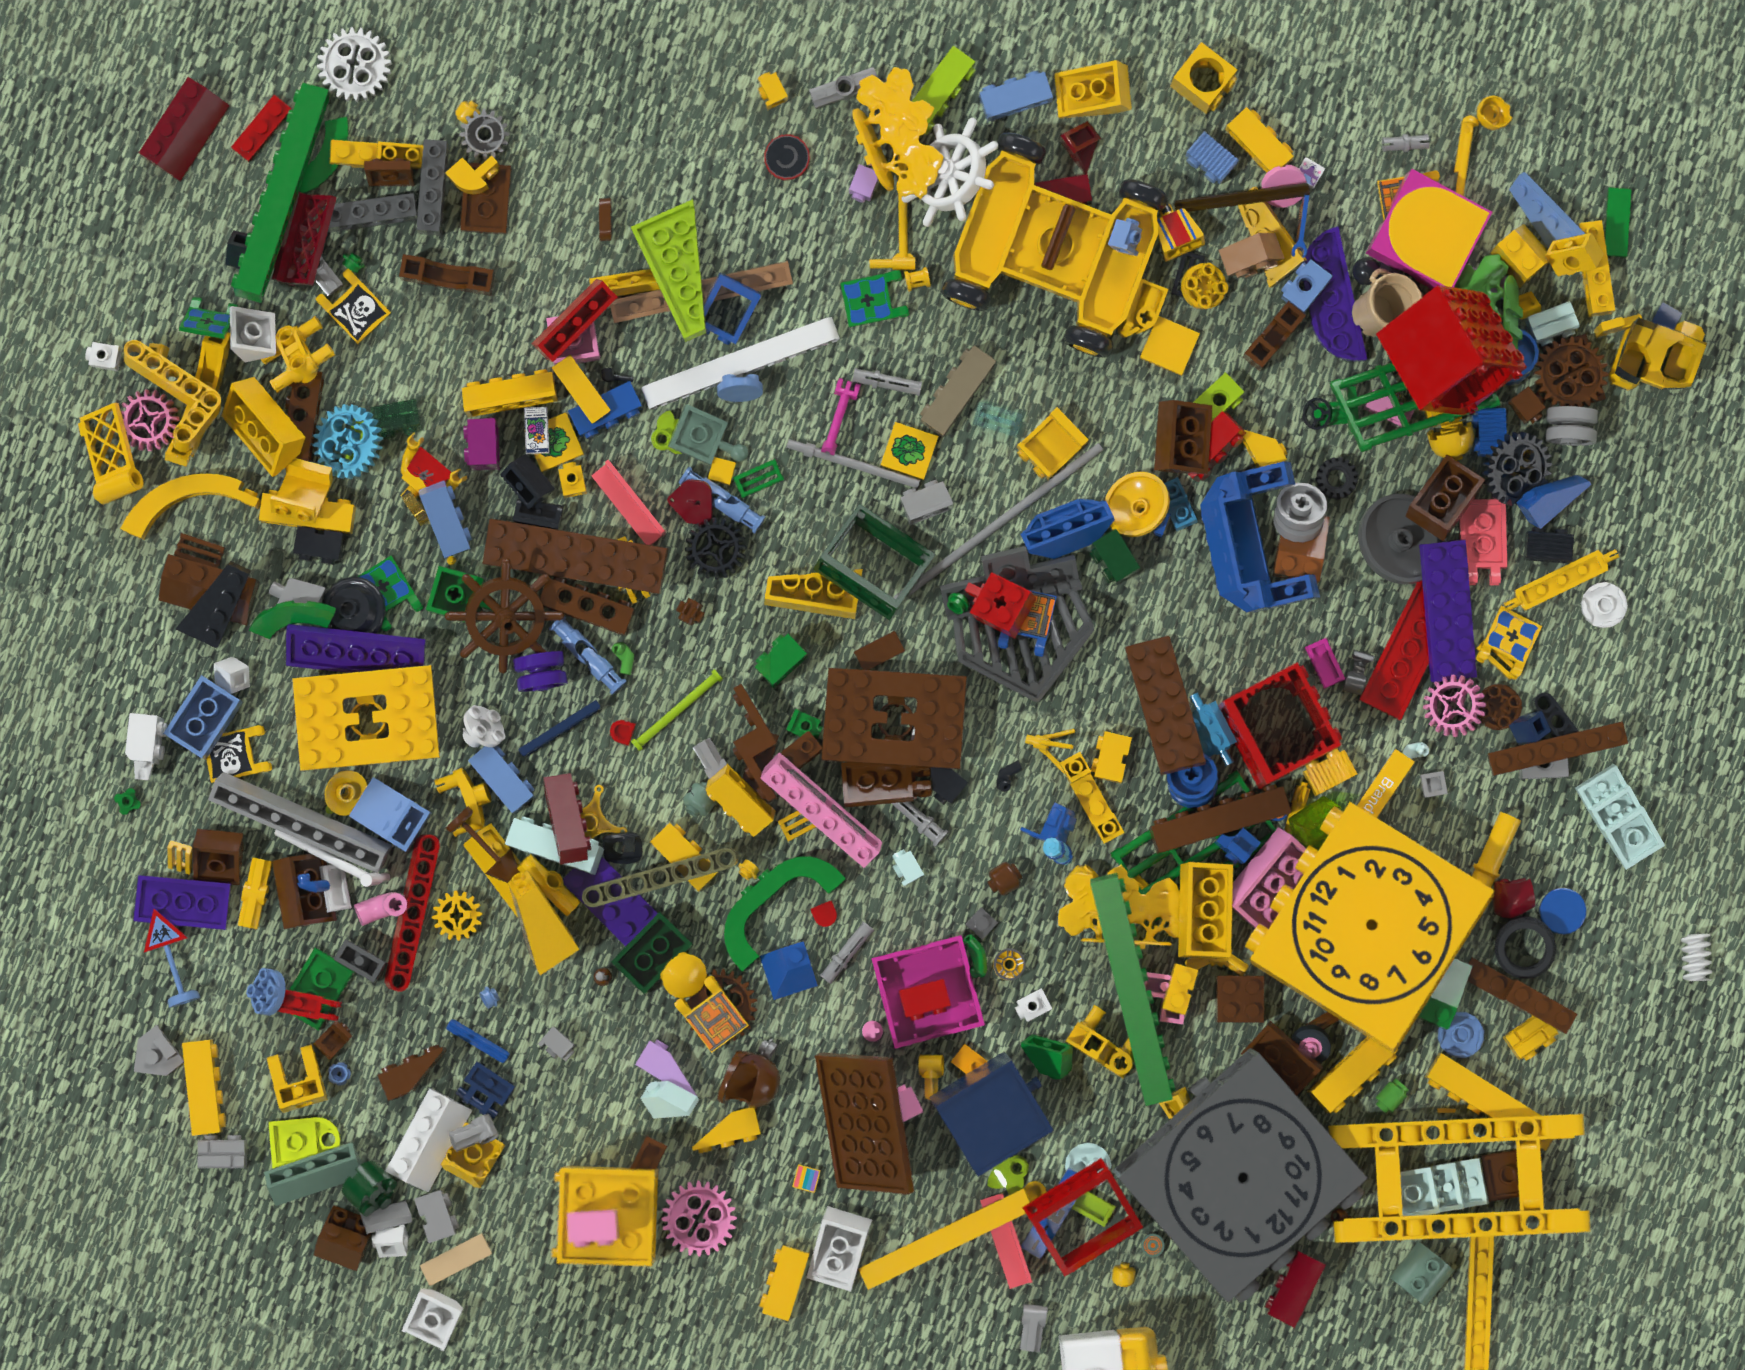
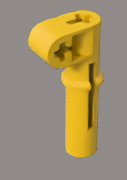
M1503 812L1499 813L1479 861L1473 865L1474 872L1471 877L1489 888L1492 887L1494 880L1500 876L1498 871L1521 820Z

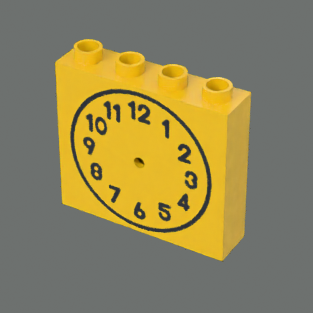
M1349 802L1344 812L1335 806L1330 810L1320 827V830L1328 835L1327 839L1319 851L1310 845L1306 848L1295 866V869L1304 875L1294 890L1285 884L1282 886L1270 906L1271 909L1279 913L1269 929L1259 923L1249 937L1245 947L1254 952L1250 958L1252 965L1395 1054L1493 899L1494 890Z

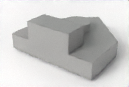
M158 1025L138 1039L134 1072L168 1076L184 1063L183 1057Z

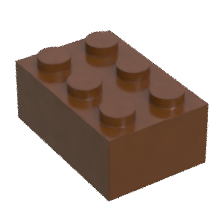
M1446 455L1409 505L1405 517L1440 540L1445 541L1481 491L1485 479Z

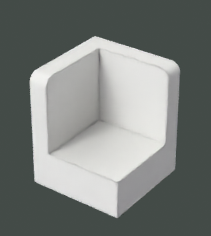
M235 657L214 663L216 685L230 694L250 687L249 666Z

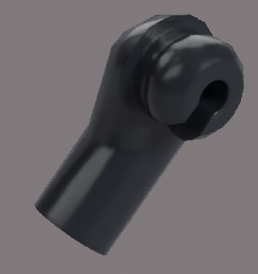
M1018 760L999 770L996 785L1002 792L1009 791L1012 776L1023 771Z

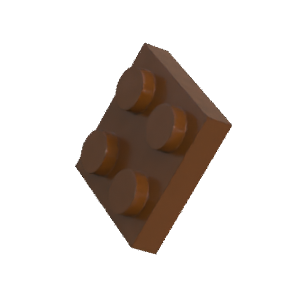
M379 158L364 161V171L369 186H415L411 161L397 158L393 161H384Z

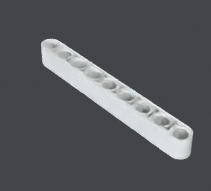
M832 317L824 318L653 382L641 389L649 410L657 409L658 405L662 407L678 401L680 397L683 399L697 394L701 389L705 391L713 388L722 382V376L733 374L736 377H742L744 373L748 375L764 369L765 365L769 367L785 361L786 357L793 358L806 353L808 349L812 351L828 345L829 341H832V343L836 342L840 337Z

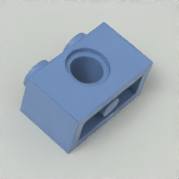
M1310 260L1307 264L1303 262L1295 272L1298 274L1293 282L1289 280L1281 290L1284 292L1281 299L1286 303L1288 301L1291 302L1303 313L1308 310L1332 279V275L1313 260ZM1301 281H1308L1311 284V289L1309 291H1302L1299 288V283Z

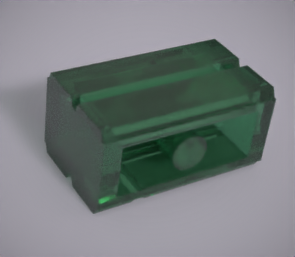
M416 399L370 407L373 414L372 418L378 420L375 427L382 428L377 433V436H381L383 439L393 438L395 433L398 432L410 435L414 432L417 433V429L422 428Z

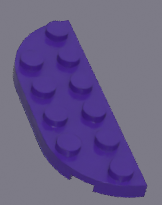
M1334 227L1320 234L1311 243L1305 256L1307 259L1306 264L1313 260L1332 275L1331 281L1308 308L1316 338L1329 353L1347 361H1367L1360 325L1356 326L1353 321L1352 309L1355 301L1339 227ZM1302 281L1304 291H1309L1311 284L1308 281Z

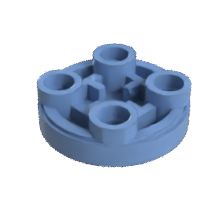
M727 374L722 376V382L717 385V396L731 402L751 401L763 394V384L759 381V376L756 374H749L745 377Z
M261 968L253 984L247 987L246 994L247 997L251 998L256 1014L270 1016L281 1007L285 996V980L279 971Z

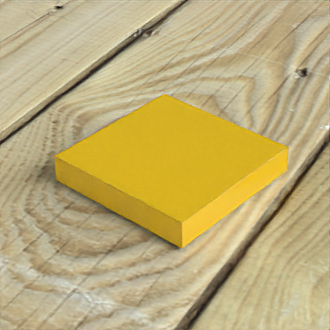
M1158 316L1140 359L1182 376L1200 333Z

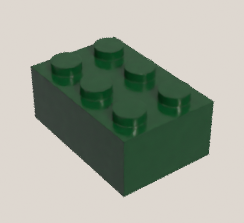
M659 912L611 963L646 995L661 979V972L668 962L679 953L687 952L693 944Z

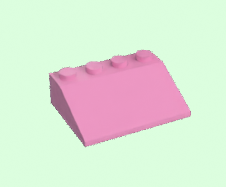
M1278 827L1233 882L1232 910L1253 928H1256L1260 923L1269 929L1279 914L1270 908L1275 896L1284 884L1294 890L1304 875L1296 870L1295 866L1306 848L1292 835Z

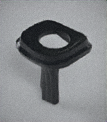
M635 832L608 834L602 839L604 858L608 862L631 864L638 862L643 855L641 837ZM616 842H623L622 854L614 850L613 846Z

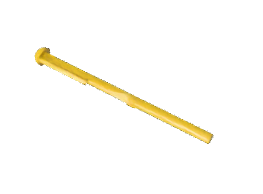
M1472 115L1464 117L1461 122L1454 172H1458L1455 192L1464 196L1474 127L1479 126L1478 119Z

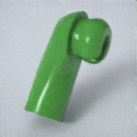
M617 642L612 646V652L622 661L620 673L631 675L634 653L625 643Z

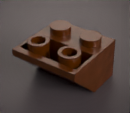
M333 1205L318 1236L313 1256L357 1271L373 1232H366L361 1215Z

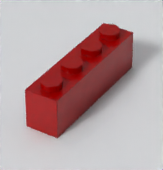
M595 279L531 344L547 360L554 362L618 297L602 280Z

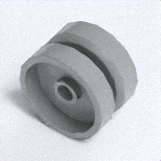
M1559 406L1547 409V421L1556 426L1546 429V442L1567 446H1585L1597 443V431L1589 427L1598 423V411L1596 409L1574 406Z
M1295 483L1296 485L1282 489L1277 497L1274 526L1277 532L1285 539L1293 542H1306L1313 540L1320 534L1326 516L1327 500L1317 487L1308 483Z

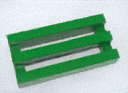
M775 459L733 477L742 499L784 481ZM768 467H774V470L741 484L739 481ZM777 474V478L744 492L743 488Z

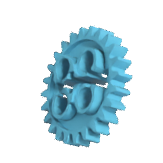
M343 404L342 408L336 406L334 407V412L327 411L328 419L321 417L323 425H316V428L320 431L319 434H313L318 439V442L312 444V446L318 447L314 455L321 457L317 463L332 467V475L341 479L345 477L353 479V476L361 477V471L368 473L367 465L375 466L372 459L373 457L380 458L376 450L383 448L378 445V441L383 440V437L377 436V433L382 430V428L375 427L378 420L373 419V414L366 412L365 408H358V406L352 404L351 406ZM345 423L354 426V429L362 430V439L360 440V433L352 429L344 428L342 431V425ZM336 444L335 450L342 454L351 456L354 453L352 461L333 453V445Z

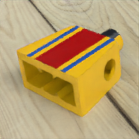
M1167 203L1165 209L1159 212L1161 217L1157 219L1158 240L1165 262L1205 245L1203 232L1184 208L1173 211L1171 205Z

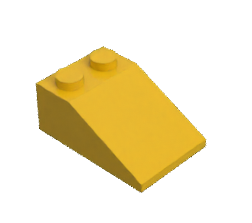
M1117 60L1054 73L1058 118L1108 115L1132 110L1128 66Z

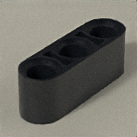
M1546 692L1540 693L1532 699L1531 707L1533 711L1543 712L1553 738L1579 732L1551 694ZM1539 698H1545L1548 701V708L1546 710L1539 708ZM1553 716L1561 718L1562 726L1560 728H1555L1552 725L1551 720Z

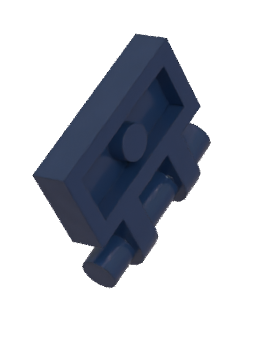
M476 1061L464 1079L471 1087L467 1091L460 1086L455 1094L462 1098V1102L467 1105L471 1104L480 1110L479 1113L482 1115L489 1114L494 1120L499 1112L492 1108L494 1102H497L503 1106L515 1089V1086ZM477 1090L488 1096L486 1102L474 1096Z

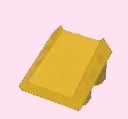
M495 1139L486 1144H475L458 1152L451 1146L441 1166L444 1170L461 1178L473 1187L481 1188L505 1145Z

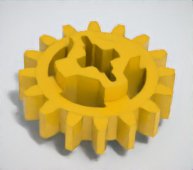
M454 891L452 897L445 893L446 900L438 899V902L441 904L440 907H433L438 912L437 915L432 916V919L438 920L434 927L442 928L440 932L442 936L449 933V940L454 935H456L457 941H461L462 935L469 939L470 931L478 932L475 925L482 924V922L477 920L478 917L483 916V913L477 912L481 905L479 903L473 904L474 896L467 899V892H463L459 896L458 891ZM461 901L466 902L472 910L466 911L462 907ZM452 902V907L449 911L443 912L446 905ZM457 909L460 913H463V917L459 919L458 923L456 919L452 918V914H455ZM468 919H472L471 924L463 930V924ZM443 921L452 923L454 931L447 928Z

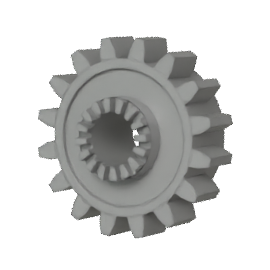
M485 109L482 110L480 115L473 111V118L466 116L468 124H461V127L465 129V132L459 133L460 137H465L461 145H468L469 147L466 152L470 153L473 150L475 152L474 158H477L479 154L483 155L484 160H486L487 154L495 158V151L497 150L502 153L503 149L500 146L508 144L506 140H503L504 137L510 135L509 132H504L508 124H501L500 121L503 117L495 118V111L493 110L490 115L486 114ZM483 128L488 129L491 132L490 139L486 141L481 140L478 137L479 130Z

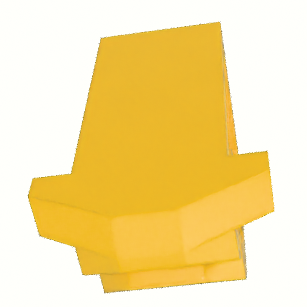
M1141 279L1127 319L1117 328L1118 334L1126 338L1154 326L1168 289ZM1145 314L1144 318L1148 320L1142 323L1143 319L1140 315Z

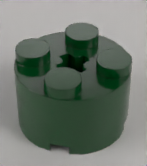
M374 1161L365 1162L355 1169L358 1173L353 1178L349 1175L342 1187V1194L364 1217H368L379 1208L384 1210L391 1204L392 1200L390 1197L398 1183Z

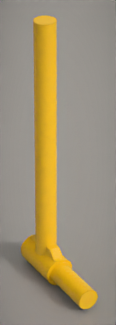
M898 163L899 170L907 171L906 164ZM902 174V179L907 178V175ZM899 194V254H896L892 259H869L870 269L915 270V257L908 253L907 203L902 201V196Z

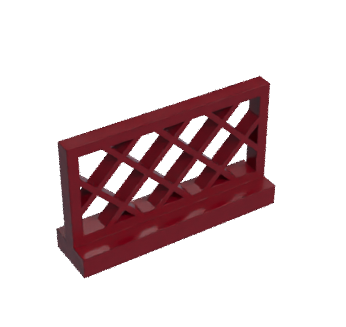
M298 193L277 256L272 280L288 286H313L337 197ZM318 215V218L314 221L313 218ZM312 237V240L308 243L307 240Z

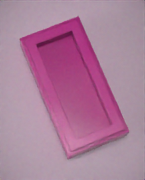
M1327 638L1305 647L1324 689L1345 680Z

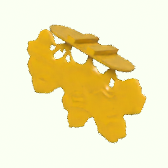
M894 67L888 74L887 82L885 83L874 75L860 80V88L856 99L859 103L869 108L870 114L868 118L862 110L858 108L853 109V119L859 132L856 139L859 145H864L868 154L864 157L867 165L873 167L878 180L886 190L892 191L894 189L892 171L899 176L897 182V192L899 195L906 197L914 194L921 199L927 194V187L935 183L938 170L944 158L933 146L919 143V136L927 131V119L931 117L934 107L924 100L910 101L911 91L914 87L910 72L904 68ZM880 109V113L875 115V110ZM872 124H879L881 126L880 140L877 139ZM885 143L890 144L894 151L892 161L887 163L881 145ZM900 155V159L895 161V157ZM895 164H906L908 166V170H899V166L895 167ZM905 174L907 178L902 179L901 175Z
M1122 864L1109 871L1108 875L1118 873L1119 879H1124L1126 892H1123L1124 901L1129 900L1132 914L1128 915L1130 924H1140L1146 929L1145 939L1143 941L1134 940L1135 946L1140 945L1141 949H1145L1146 945L1172 946L1170 942L1156 941L1154 936L1158 932L1165 930L1169 936L1179 938L1180 890H1178L1175 882L1171 878L1156 882L1150 891L1144 895L1138 892V882L1134 878L1127 876L1128 872ZM1079 872L1073 873L1064 884L1067 894L1073 899V902L1059 909L1058 925L1064 927L1065 931L1071 936H1076L1084 929L1091 928L1096 933V938H1082L1081 941L1105 943L1104 939H1102V929L1090 884V879H1093V876ZM1157 917H1161L1163 920L1159 927L1154 926V929H1152V922ZM1094 918L1097 919V926L1092 923ZM1144 920L1149 921L1148 926L1144 924ZM1169 922V926L1163 928L1164 924Z

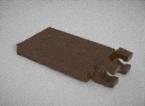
M854 762L841 763L845 808L911 802L917 799V796L920 798L932 796L931 781H916L915 776H930V767Z

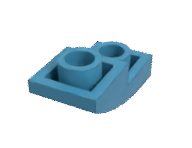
M1178 477L1164 483L1170 495L1168 513H1170V518L1176 531L1197 523V518Z

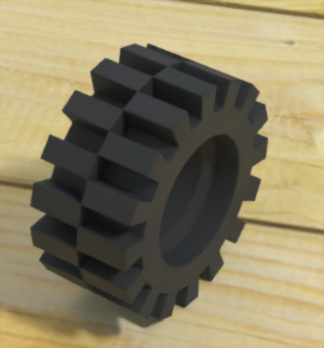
M1333 457L1326 460L1317 470L1315 478L1317 488L1327 498L1335 500L1344 499L1356 488L1358 472L1355 470L1354 464L1349 463V460H1344L1342 457ZM1340 470L1344 473L1346 480L1343 486L1334 487L1329 483L1328 475L1331 471Z

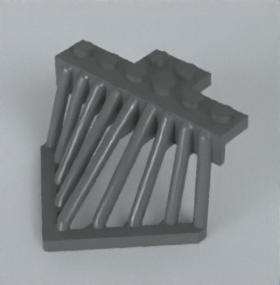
M1026 546L981 556L984 576L940 586L948 621L953 620L958 660L969 668L1034 702H1039L1094 631L1091 617L1077 590L1082 589V585L1078 575L1075 556L1070 555L1030 565ZM992 572L1027 590L1057 596L1056 604L1071 640L1064 648L1054 616H1052L1049 633L1057 658L1051 665L1045 646L1043 657H1039L1043 670V676L1039 682L1037 681L1028 640L1025 636L1017 635L1029 684L1021 681L1012 637L1009 638L1008 648L1005 649L1010 674L1002 671L995 630L984 624L992 665L984 661L978 621L969 613L974 605L973 600L975 598L965 591L969 582L981 587L982 583H986ZM961 593L965 595L970 605L969 609L962 614L952 612L947 606L950 594ZM1064 593L1070 596L1083 622L1078 631L1062 595ZM966 616L968 617L974 655L965 650L962 620Z

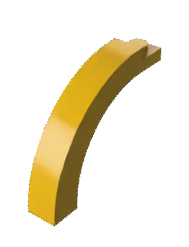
M229 332L225 339L205 336L202 341L195 378L219 392L229 353ZM192 389L191 394H194L197 391ZM209 401L205 404L207 406H214L215 403ZM188 405L186 406L183 417L191 408ZM195 418L192 422L199 424L202 420ZM203 435L193 448L187 452L177 451L173 446L172 439L165 453V460L187 467L191 457L194 458ZM187 436L178 437L182 441L189 439Z
M219 474L182 476L158 486L144 496L130 511L120 529L145 540L150 528L161 514L176 503L195 496H225L256 509L259 508L261 500L257 498L258 493L245 488L243 492L244 483L232 477Z

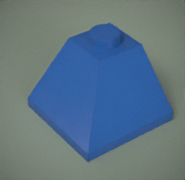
M804 941L760 956L774 1000L818 986Z

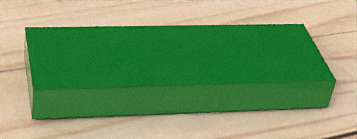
M1609 187L1607 190L1604 236L1607 257H1627L1632 189Z

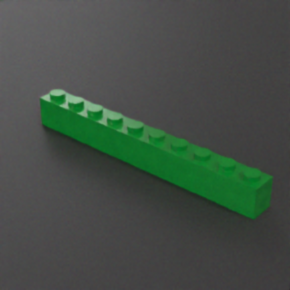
M302 82L300 90L296 89L293 98L295 106L293 110L290 109L286 122L289 124L287 130H283L281 133L280 143L282 144L280 150L275 151L273 157V164L275 165L273 171L268 172L266 192L262 191L260 195V210L255 212L253 216L252 233L249 232L246 237L245 254L241 253L239 258V273L234 274L231 287L234 288V293L237 297L258 303L263 301L329 103V89Z
M1118 873L1090 879L1145 1105L1149 1106L1173 1100L1172 1093L1176 1092L1173 1078L1168 1079L1167 1070H1171L1168 1056L1163 1057L1161 1048H1165L1162 1034H1157L1156 1026L1160 1024L1157 1012L1152 1013L1150 1004L1154 1003L1151 990H1146L1145 982L1149 981L1145 967L1141 968L1139 959H1143L1140 945L1135 946L1133 938L1137 937L1135 923L1130 924L1128 915L1132 914L1129 900L1124 901L1123 892H1126L1124 879H1119Z

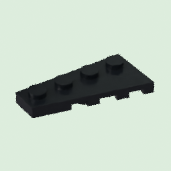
M230 561L179 623L176 630L214 648H218L252 570Z

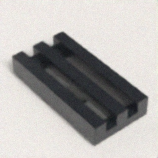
M1187 252L1181 256L1170 295L1184 298L1182 290L1178 291L1177 288L1186 257H1191L1188 270L1194 265L1195 259H1198V264L1204 263L1206 256Z

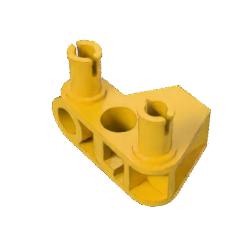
M1093 1005L1085 1020L1080 1023L1077 1022L1066 1042L1124 1079L1135 1062L1129 1038L1123 1047L1118 1048L1109 1040L1096 1033L1095 1029L1106 1012ZM1091 1035L1101 1041L1096 1051L1092 1048L1088 1050L1084 1048ZM1124 1057L1126 1067H1120L1118 1070L1114 1061L1116 1058Z

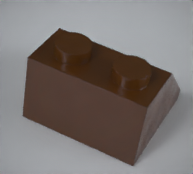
M197 829L192 847L193 880L239 886L244 850L243 833Z

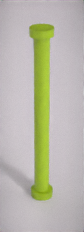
M714 669L711 672L712 675L638 739H633L631 741L633 745L641 751L643 745L716 682H721L723 678Z

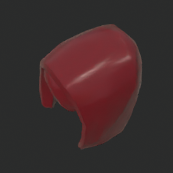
M1521 878L1513 881L1501 879L1494 882L1493 911L1495 915L1512 919L1535 907V894L1531 879Z

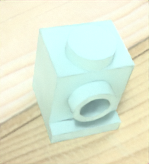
M903 849L892 856L896 863L893 866L899 878L904 877L905 879L902 881L903 886L924 876L911 850L906 853Z

